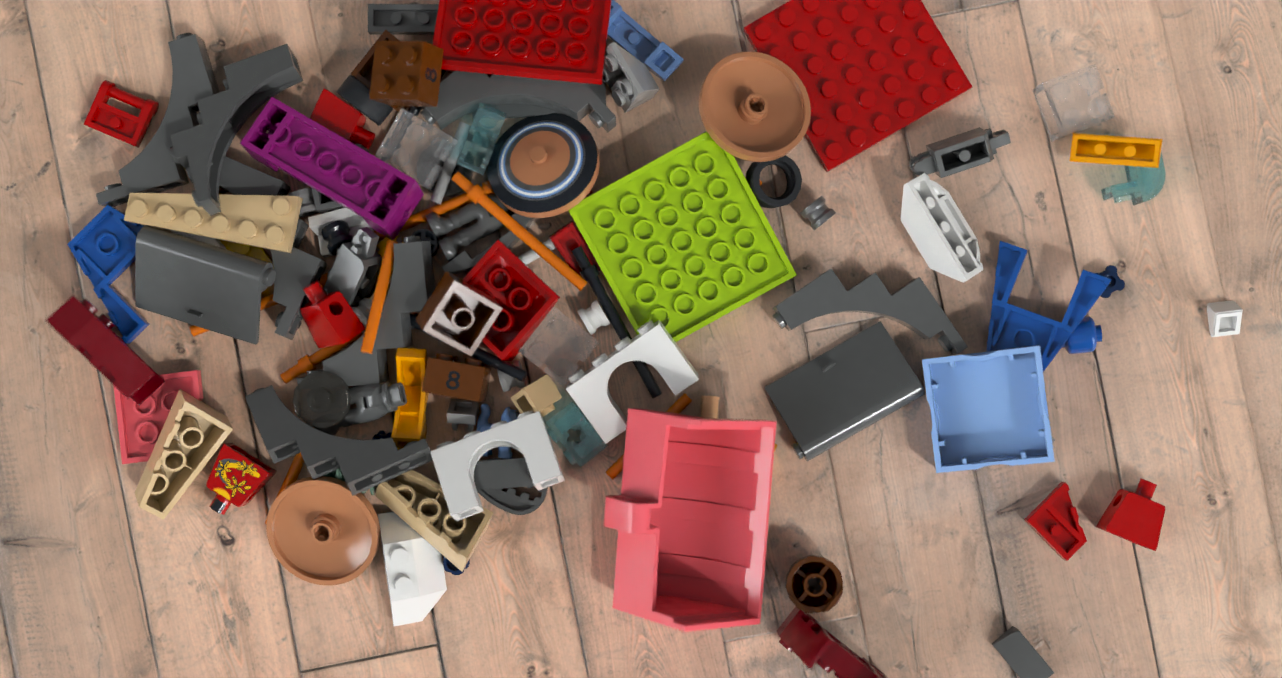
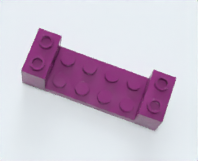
M271 97L240 142L253 159L275 172L281 169L363 217L370 228L391 240L397 237L424 195L415 179L274 97Z

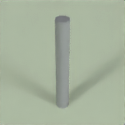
M459 123L430 199L434 203L441 205L470 129V125L466 123Z

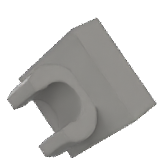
M451 398L447 411V423H452L454 431H457L459 424H467L469 432L473 430L479 412V402Z

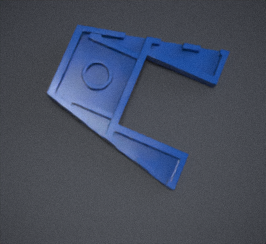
M107 205L67 245L84 274L89 277L96 295L109 312L107 314L123 336L122 340L126 344H130L149 323L111 284L135 261L136 238L144 225L124 221L125 214Z
M1000 241L986 352L1040 345L1044 372L1110 284L1111 279L1083 270L1062 323L1008 304L1028 250Z

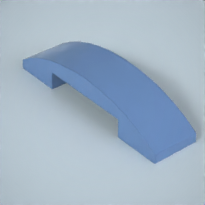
M612 0L608 37L645 64L650 72L666 81L684 61L683 58L663 41L659 42L627 15L616 1Z

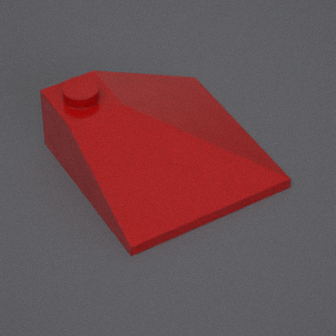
M500 240L495 242L463 279V281L493 297L503 308L482 340L503 361H512L532 339L560 298L556 292Z

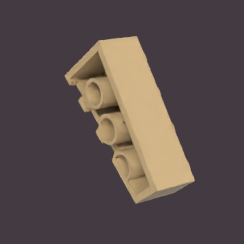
M179 389L135 490V496L140 508L164 520L233 430L227 416Z

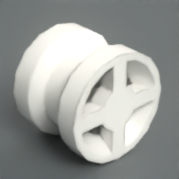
M597 300L592 302L591 307L587 309L581 308L577 311L591 335L596 333L597 328L600 326L606 327L610 325Z

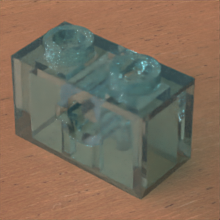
M574 401L546 422L549 426L547 428L549 436L555 443L560 441L564 445L566 450L563 454L572 465L577 463L582 467L608 446ZM570 428L574 431L581 430L582 434L579 436L581 439L580 443L576 440L569 441L568 437L571 435L569 432Z

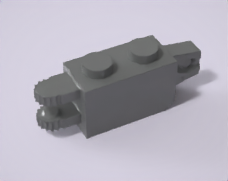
M979 127L926 145V152L911 157L910 162H908L909 167L916 175L935 173L940 178L991 162L994 159L993 155L997 153L996 148L1011 143L1009 133L1004 129L992 133L990 128L983 130Z
M368 227L360 228L351 242L340 246L333 267L327 274V281L323 290L327 293L341 292L351 307L358 306L360 300L368 298L380 272L382 257L375 251L379 239L376 233L372 232Z

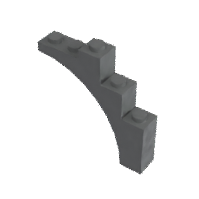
M288 44L224 66L226 78L223 79V84L226 90L197 101L200 110L197 113V119L200 125L170 135L173 147L170 148L171 156L176 164L180 163L186 169L190 181L194 184L195 190L192 191V196L196 205L203 207L210 216L221 212L219 199L220 172L226 153L237 132L247 119L271 97L303 81L298 60Z

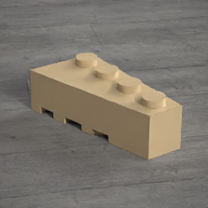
M414 470L385 481L377 487L376 497L461 572L464 570L489 526L493 515L492 511L483 507V512L456 521L450 515L441 485Z

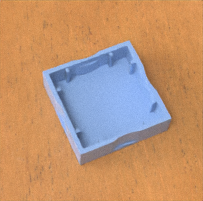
M1040 345L922 359L926 396L932 419L931 436L936 473L974 470L999 464L1015 466L1055 462Z

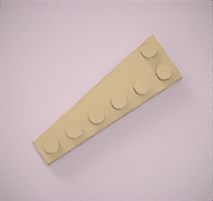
M130 193L124 221L291 253L303 198L279 195L219 194L221 212L210 216L203 207L196 205L192 194Z

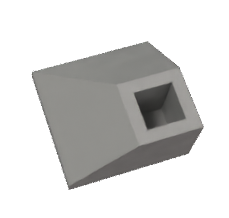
M612 42L605 50L602 81L607 82L612 90V97L615 103L621 106L626 113L653 99L660 88L645 64L617 43Z

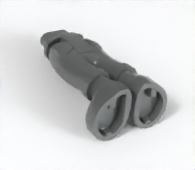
M495 194L487 195L510 216L515 214L506 208ZM473 202L468 203L456 212L450 213V217L442 218L435 212L425 215L437 239L445 236L455 228L458 229L466 223L478 220L472 226L459 231L458 234L442 238L438 241L449 262L458 256V250L463 245L466 247L472 242L487 237L504 227L500 221L479 203L474 204Z
M386 382L383 384L356 385L346 390L336 391L334 394L323 388H315L309 391L307 397L309 407L316 413H323L337 407L342 408L352 404L357 405L356 408L343 410L336 414L323 415L315 420V429L333 436L337 434L340 427L345 428L377 420L389 412L397 411L398 406L407 404L405 389L401 382L395 384Z

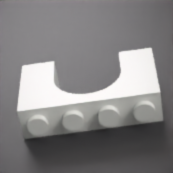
M652 320L648 321L638 329L640 334L631 340L629 337L622 339L614 346L616 350L607 356L605 353L599 355L591 362L593 366L584 372L580 369L568 378L570 382L567 384L566 390L605 444L624 432L627 427V418L613 400L608 387L609 377L619 365L629 361H642L652 365L660 373L675 396L699 380L698 373L660 320L655 323Z
M533 411L524 412L516 420L508 423L507 421L497 422L489 430L481 433L480 431L470 432L460 441L454 443L453 441H446L439 444L437 449L430 451L450 515L456 521L484 511L474 482V470L481 456L493 448L510 447L522 453L534 486L538 491L565 481L546 425L539 411L535 413Z

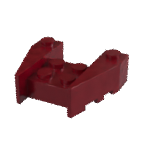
M73 295L45 321L74 349H77L128 399L131 397L140 406L165 381L112 330L115 325L103 313L98 317L96 315L98 310L86 298L79 301Z
M797 607L792 610L777 630L781 638L779 643L790 652H794L809 669L816 663L827 673H830L831 670L835 671L834 675L837 678H888L864 657L861 658L823 628L810 614Z

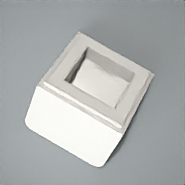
M1230 300L1207 304L1211 337L1240 334L1243 309L1235 301Z

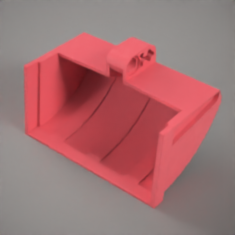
M628 408L621 495L606 496L603 524L605 527L618 530L613 595L614 609L683 632L760 624L777 421L764 419H715L649 409Z

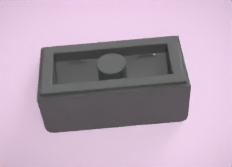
M1012 626L992 643L1020 678H1049L1054 674V671L1016 627Z

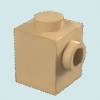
M546 374L510 398L520 414L527 411H533V413L539 411L541 416L544 417L556 409L554 403L563 397L559 393L556 384Z

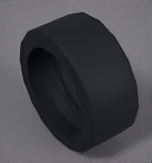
M349 75L337 90L341 97L378 126L383 123L393 110L389 105L369 99L370 89L352 75Z
M786 155L772 161L753 162L746 172L745 178L759 205L764 208L772 209L788 205L796 199L801 190L802 177L800 169L794 160ZM767 165L779 166L786 175V190L780 197H769L761 189L760 173Z

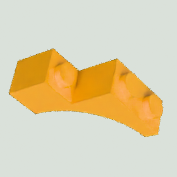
M397 348V383L401 382L403 384L407 397V404L398 406L397 411H395L391 438L398 450L409 442L426 439L427 423L425 411L429 393L422 392L427 366L426 349Z

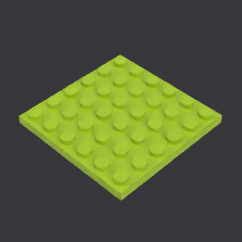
M707 131L584 198L579 204L568 210L637 335L640 334L638 329L648 321L652 320L655 323L660 320L674 341L677 342L797 275L736 159L716 144Z

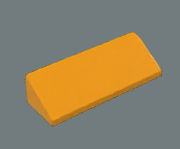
M1073 133L1070 161L1159 168L1163 139Z

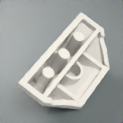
M925 173L904 184L901 222L929 268L963 283L981 272L983 265L980 262L978 240L949 192L937 182L930 180L929 176Z
M394 512L377 514L380 524V536L393 626L421 622L447 590L442 554Z

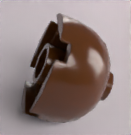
M809 555L799 558L791 565L786 575L785 587L788 597L797 608L806 613L829 611L838 604L843 594V580L840 570L832 561L823 556Z

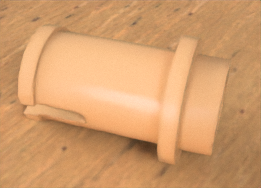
M702 396L701 417L718 419L720 397Z

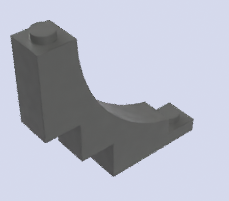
M180 34L176 37L177 40L168 42L173 75L170 101L159 129L143 151L118 171L122 184L108 185L104 187L105 191L96 193L99 205L115 207L128 203L130 193H160L189 184L185 168L180 163L176 164L171 156L170 148L173 147L170 135L200 125L197 119V112L200 111L197 101L220 93L205 42L196 34Z
M454 71L440 83L437 107H422L423 110L420 112L430 126L435 123L440 130L464 115L479 109L505 104L539 106L570 116L578 121L589 114L588 116L597 128L603 127L607 133L616 126V116L586 83L505 75H492L489 78L484 73Z
M225 156L220 172V188L233 195L287 196L291 187L284 181ZM298 219L291 253L270 249L274 270L276 271L273 301L286 307L285 311H282L276 319L275 327L277 328L274 333L293 340L303 318L300 308L310 302L303 288L312 282L320 281L328 265L322 259L298 249L309 227L301 219Z
M420 236L403 237V243L394 244L393 275L384 302L372 354L360 352L364 338L363 334L344 351L322 361L323 369L307 371V376L297 378L298 390L380 384L389 381L386 349L403 348L413 345L410 312L421 311L435 290L430 241H421Z
M831 268L773 307L776 312L772 315L781 329L786 327L788 331L806 321L823 315L840 312H860L882 316L898 322L914 331L923 339H930L938 333L940 335L938 338L940 345L946 352L951 351L952 354L960 353L968 347L920 277L913 279L893 294H890L878 275L873 273L847 291Z
M272 385L266 388H259L252 394L245 396L267 452L274 464L301 452L312 479L340 468L352 496L433 460L425 438L420 441L409 442L398 450L392 438L357 440L333 436L319 431L301 421L286 408Z

